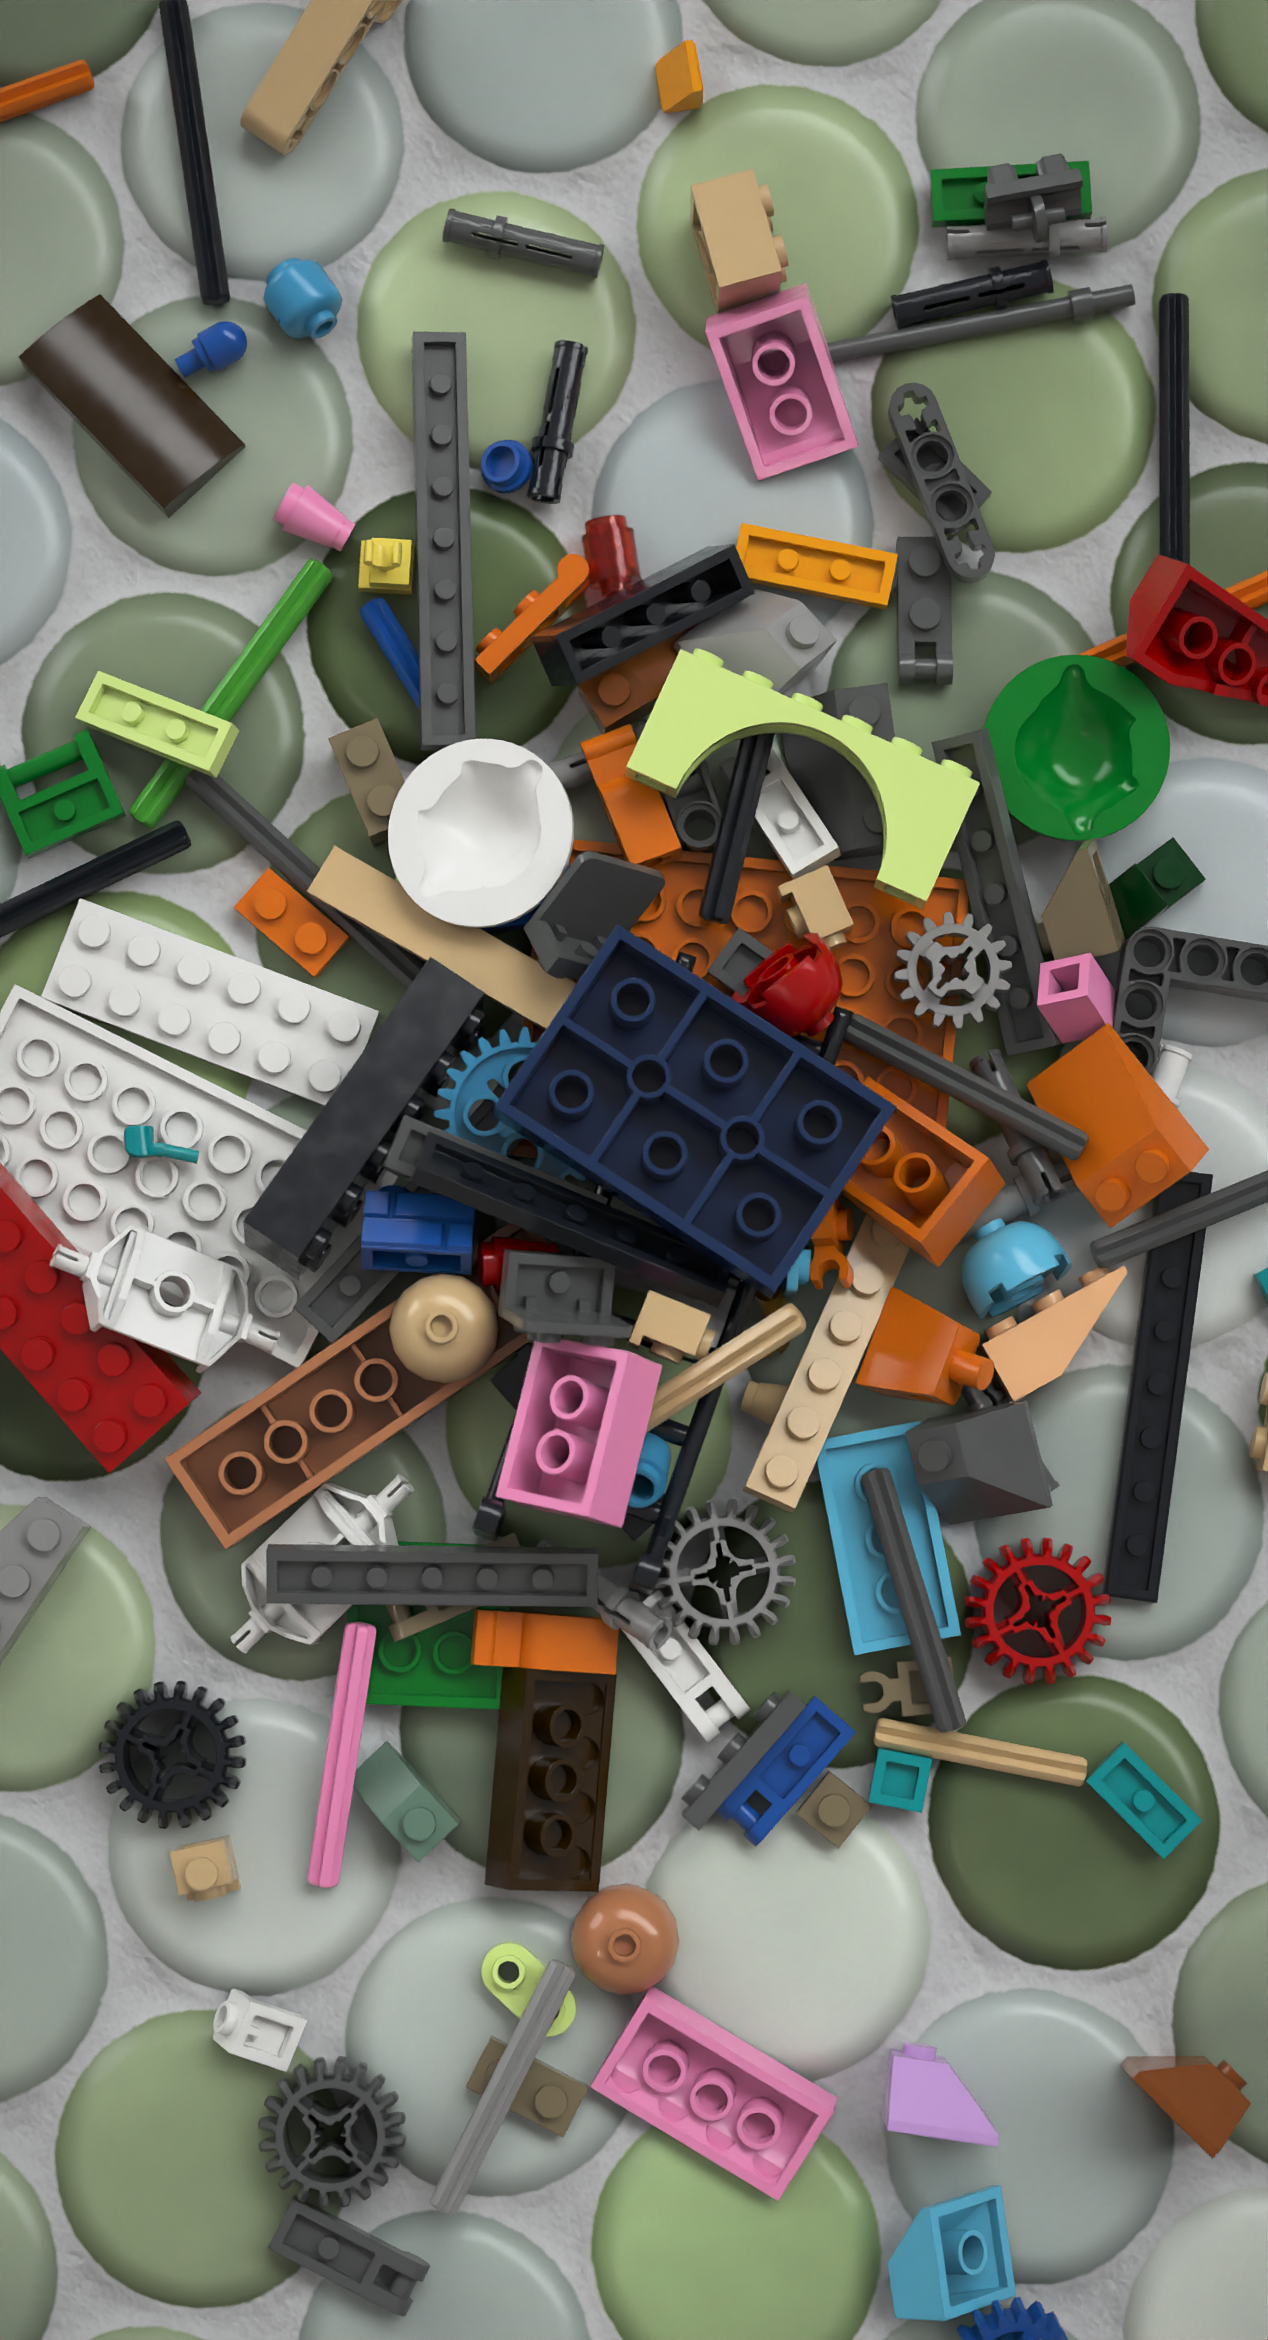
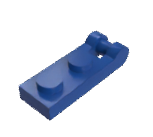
M814 1695L806 1704V1708L716 1812L726 1821L732 1818L746 1831L743 1836L756 1847L853 1737L856 1731ZM755 1790L771 1803L761 1814L745 1802Z

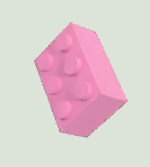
M561 1339L560 1343L534 1341L495 1497L530 1509L622 1528L662 1365L623 1350Z

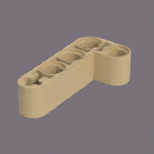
M311 0L247 104L240 119L241 127L283 156L291 153L303 138L373 22L385 23L396 11L402 0Z

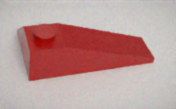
M1158 554L1129 601L1126 656L1170 685L1196 689L1268 707V619L1189 564Z

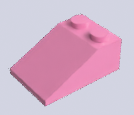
M807 283L706 318L705 332L758 481L859 447L827 341Z

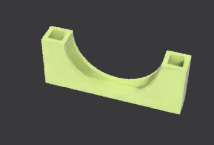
M695 648L691 654L680 649L626 766V777L676 799L692 772L710 755L732 742L764 733L796 734L819 741L836 750L855 766L864 777L877 802L883 827V853L874 888L923 909L980 782L971 779L972 771L951 760L943 759L941 765L921 756L923 750L920 747L902 738L893 737L890 743L872 735L873 727L853 716L843 715L842 719L839 720L821 712L823 705L811 697L794 693L792 698L778 693L772 690L773 682L757 673L745 670L743 675L740 676L722 668L724 661L708 651Z

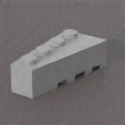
M36 1497L0 1531V1665L91 1528L89 1524L47 1497Z

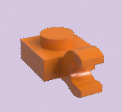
M839 1196L811 1237L814 1244V1256L810 1263L809 1276L816 1289L823 1288L824 1274L831 1269L839 1270V1280L843 1288H850L854 1279L853 1270L844 1255L845 1241H851L853 1238V1216L850 1208H844Z

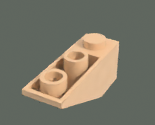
M1124 1265L1112 1272L1109 1267H1097L1078 1278L1083 1287L1082 1289L1065 1298L1060 1289L1031 1304L1036 1314L1017 1324L1011 1315L984 1330L989 1340L978 1346L983 1357L993 1361V1375L1000 1387L1005 1391L1009 1403L1022 1398L1063 1374L1128 1272Z

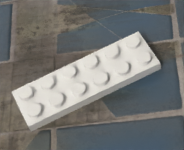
M81 898L78 901L41 995L42 998L66 1009L322 1106L326 1105L370 1043L381 1014L375 1009Z

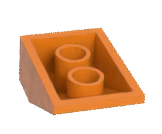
M1108 1022L1026 1084L1038 1108L1087 1133L1088 1143L1077 1160H1071L1063 1155L1062 1157L1076 1186L1110 1228L1190 1173L1209 1151L1206 1144Z
M868 1076L863 1085L897 1107L846 1183L841 1194L898 1240L939 1267L1006 1183L990 1158Z

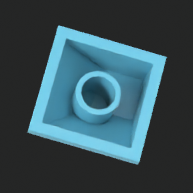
M991 2185L920 2209L888 2261L890 2287L896 2319L947 2321L989 2306L994 2300L1000 2302L1016 2296L1001 2185Z

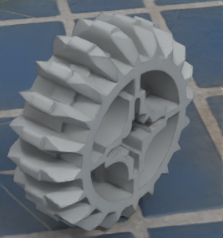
M710 1499L706 1501V1510L709 1517L699 1519L696 1509L693 1506H689L685 1509V1512L692 1524L684 1529L676 1521L673 1531L679 1536L674 1543L669 1541L666 1549L670 1551L668 1559H663L662 1568H666V1577L658 1578L654 1589L668 1586L671 1595L659 1600L657 1605L660 1610H663L676 1603L680 1610L671 1618L674 1627L679 1626L686 1616L694 1621L689 1628V1638L696 1639L703 1625L710 1627L708 1636L710 1645L718 1644L719 1629H729L730 1642L732 1645H737L740 1643L737 1627L746 1625L750 1635L753 1638H757L761 1633L753 1620L762 1615L769 1624L775 1625L778 1618L767 1608L772 1601L782 1607H788L790 1599L776 1593L779 1584L788 1587L795 1586L796 1578L789 1575H780V1566H790L795 1564L796 1561L794 1555L777 1556L775 1549L784 1546L789 1542L786 1534H782L770 1541L766 1533L776 1524L772 1517L765 1519L760 1527L752 1523L758 1512L757 1506L750 1505L743 1519L735 1516L737 1500L729 1499L726 1505V1515H717L715 1500ZM723 1526L736 1527L750 1534L759 1543L765 1556L748 1559L734 1557L728 1550ZM707 1529L710 1545V1555L707 1561L697 1568L677 1572L678 1560L685 1545L696 1534ZM717 1543H720L722 1556L730 1557L728 1564L735 1561L738 1567L751 1565V1569L738 1571V1574L730 1577V1586H728L730 1599L728 1601L725 1600L723 1587L716 1586L718 1580L711 1583L708 1577L694 1578V1575L706 1573L708 1569L716 1566L715 1558L718 1557ZM768 1572L767 1584L759 1600L747 1611L739 1614L736 1600L738 1584L746 1577ZM696 1585L712 1587L718 1594L722 1617L706 1615L695 1609L685 1599L680 1588Z

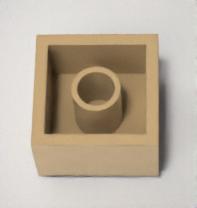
M753 169L691 185L690 220L717 314L780 292V283L787 282L785 267L789 266L784 241L781 234L776 236L771 234L773 227L770 216H774V208L767 184L758 186Z

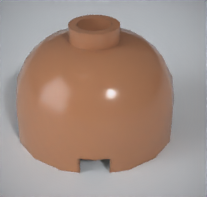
M629 1883L606 1886L588 1897L575 1916L570 1937L573 1959L583 1976L601 1990L619 1995L644 1992L661 1982L674 1965L679 1946L676 1918L665 1900L648 1889Z

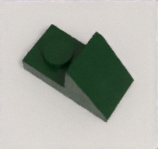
M1174 837L1141 862L1132 865L1109 884L1125 941L1137 930L1145 927L1206 880Z

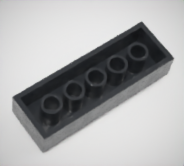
M432 957L428 959L243 1220L244 1240L247 1247L298 1281L307 1268L314 1273L319 1269L332 1249L329 1241L337 1225L339 1224L346 1229L359 1212L363 1201L360 1200L364 1191L363 1188L368 1181L377 1185L388 1171V1169L382 1166L402 1117L407 1115L422 1121L424 1114L421 1113V1110L429 1094L435 1098L439 1097L437 1094L438 1089L446 1088L451 1080L446 1071L448 1068H452L458 1053L463 1050L470 1053L477 1044L478 1039L482 1036L485 1028L481 1025L487 1016L482 1011L485 992Z

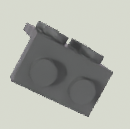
M592 851L581 853L524 927L539 957L538 962L543 970L555 978L563 979L566 977L579 981L615 926L619 924L630 931L665 885V879L661 872Z
M504 1249L498 1315L513 1324L514 1331L527 1333V1339L535 1342L560 1343L561 1334L579 1336L581 1337V1343L595 1346H614L615 1337H631L632 1326L611 1314L616 1266L585 1254Z

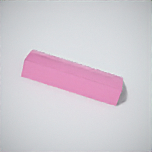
M654 1986L645 1991L590 2088L777 2201L783 2195L834 2113L837 2100L836 2096Z

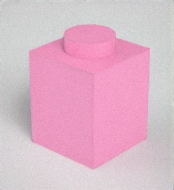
M1091 953L1040 963L1037 1007L1062 1044L1086 1039L1107 1022L1113 1028L1115 989Z

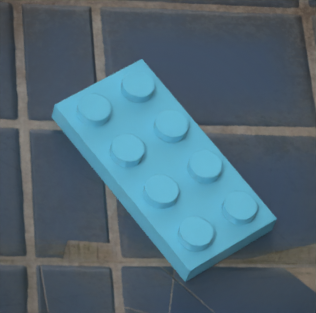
M920 1421L826 1438L816 1461L853 1655L911 1645L861 1480L865 1472L882 1467L890 1470L940 1637L943 1639L961 1635L937 1508L918 1486L905 1432L920 1424Z

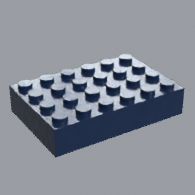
M617 924L494 1106V1117L771 1299L897 1106Z

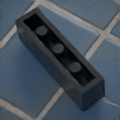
M735 544L705 547L530 638L551 686L579 685L755 594Z

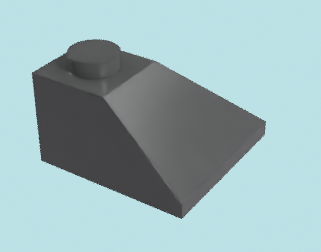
M1027 1400L928 1418L905 1432L918 1486L950 1525L1053 1506Z

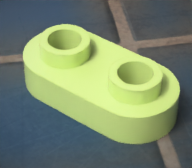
M506 1941L495 1945L486 1954L482 1964V1979L488 1990L513 2014L521 2019L547 1966L526 1946L518 1942ZM511 1961L518 1966L519 1975L516 1979L506 1981L500 1977L498 1968L503 1962ZM570 1988L546 2036L559 2035L572 2024L576 2013V2000Z

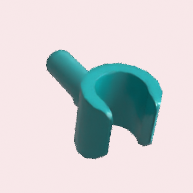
M128 1126L125 1128V1151L131 1157H167L197 1164L198 1150L166 1143H154L153 1126Z

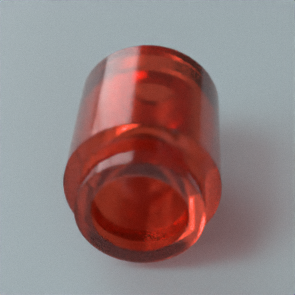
M608 515L585 522L586 534L581 537L584 559L589 567V588L601 590V596L607 598L641 581L642 577L634 529L628 527L626 516Z

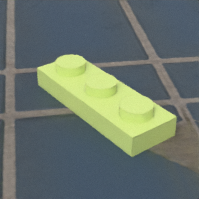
M101 671L97 672L75 717L86 727L214 778H217L240 731L231 722Z

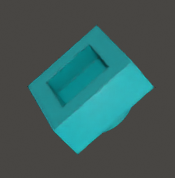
M877 1747L867 1801L869 1803L922 1813L932 1758Z

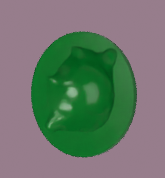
M1074 654L1056 656L1037 662L1024 669L1008 682L992 704L984 725V729L988 728L1008 813L1031 831L1056 840L1082 842L1092 838L1096 840L1126 828L1136 821L1153 803L1164 783L1169 766V730L1163 711L1152 692L1138 677L1114 662L1095 656Z

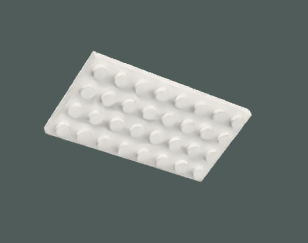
M14 984L0 1011V1163L80 1254L89 1256L93 1251L99 1253L129 1225H132L239 1268L248 1287V1313L253 1315L251 1322L280 1332L279 1338L276 1340L278 1341L271 1355L296 1368L304 1364L320 1332L297 1312L293 1306L362 1233L365 1191H379L384 1186L396 1185L399 1177L387 1171L377 1185L368 1181L360 1197L363 1204L353 1221L346 1229L339 1224L337 1225L329 1241L332 1249L322 1265L315 1273L307 1268L298 1281L245 1245L243 1220L307 1130ZM128 1126H153L154 1143H166L198 1150L197 1164L167 1157L133 1158L125 1151V1128ZM161 1282L159 1293L162 1300L176 1307L182 1306L184 1296L180 1287L173 1282Z

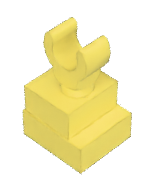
M388 538L361 540L359 591L413 595L416 548L412 540Z

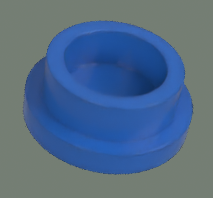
M503 440L495 442L482 455V477L485 483L496 492L505 494L515 492L527 483L532 474V456L528 449L517 441Z

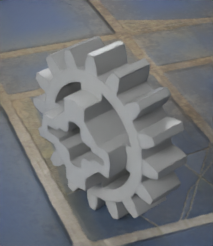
M951 912L944 913L942 925L938 927L929 917L923 919L922 926L925 934L920 936L913 931H909L905 939L912 947V950H898L895 957L899 962L906 964V969H901L893 975L894 981L907 983L908 988L900 994V1001L907 1002L914 999L918 1003L913 1017L916 1019L923 1016L926 1012L933 1014L932 1028L935 1029L939 1028L944 1018L951 1019L955 1031L961 1030L964 1021L963 1017L969 1016L976 1025L983 1022L981 1011L983 1006L994 1012L1000 1007V1003L993 996V993H1007L1010 988L1008 982L999 978V974L1010 971L1012 968L1011 961L999 960L997 956L1006 947L1005 941H996L991 944L987 938L993 926L988 923L979 931L973 929V915L969 913L963 919L962 924H954ZM943 937L966 939L961 946L943 947L937 941L934 942ZM981 952L988 964L989 975L987 985L977 975L976 959ZM964 954H968L960 973L965 980L962 982L960 979L954 978L949 983L946 982L941 989H937L945 970L940 963L943 961L951 965L956 960L959 961ZM918 958L922 960V964L929 968L930 983L924 991L917 978ZM961 995L966 1000L972 1001L962 1006L939 1004L944 997Z

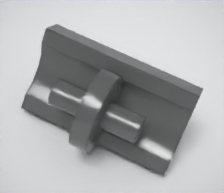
M1061 153L1042 157L1036 162V176L1018 179L1015 166L1009 163L990 166L988 168L987 185H985L984 220L987 231L1012 227L1013 232L1031 229L1036 243L1048 241V225L1066 222V216L1081 214L1080 191L1081 187H1083V180L1080 169L1070 170Z

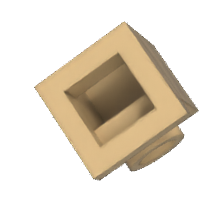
M828 865L778 886L777 897L780 903L791 900L793 907L786 909V913L798 939L803 938L802 935L808 933H818L831 951L847 943L844 934L852 931L854 923Z
M649 1290L629 1339L628 1346L638 1350L642 1340L652 1344L649 1353L666 1361L680 1364L682 1357L694 1360V1358L701 1360L706 1357L716 1331L707 1328L711 1314Z
M230 1835L178 1846L170 1852L178 1894H186L187 1901H204L241 1889Z

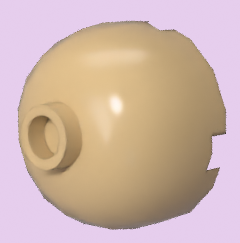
M443 1273L421 1278L404 1290L392 1309L389 1327L394 1352L406 1369L424 1380L440 1383H451L468 1379L483 1368L496 1348L499 1332L495 1306L483 1289L462 1276Z

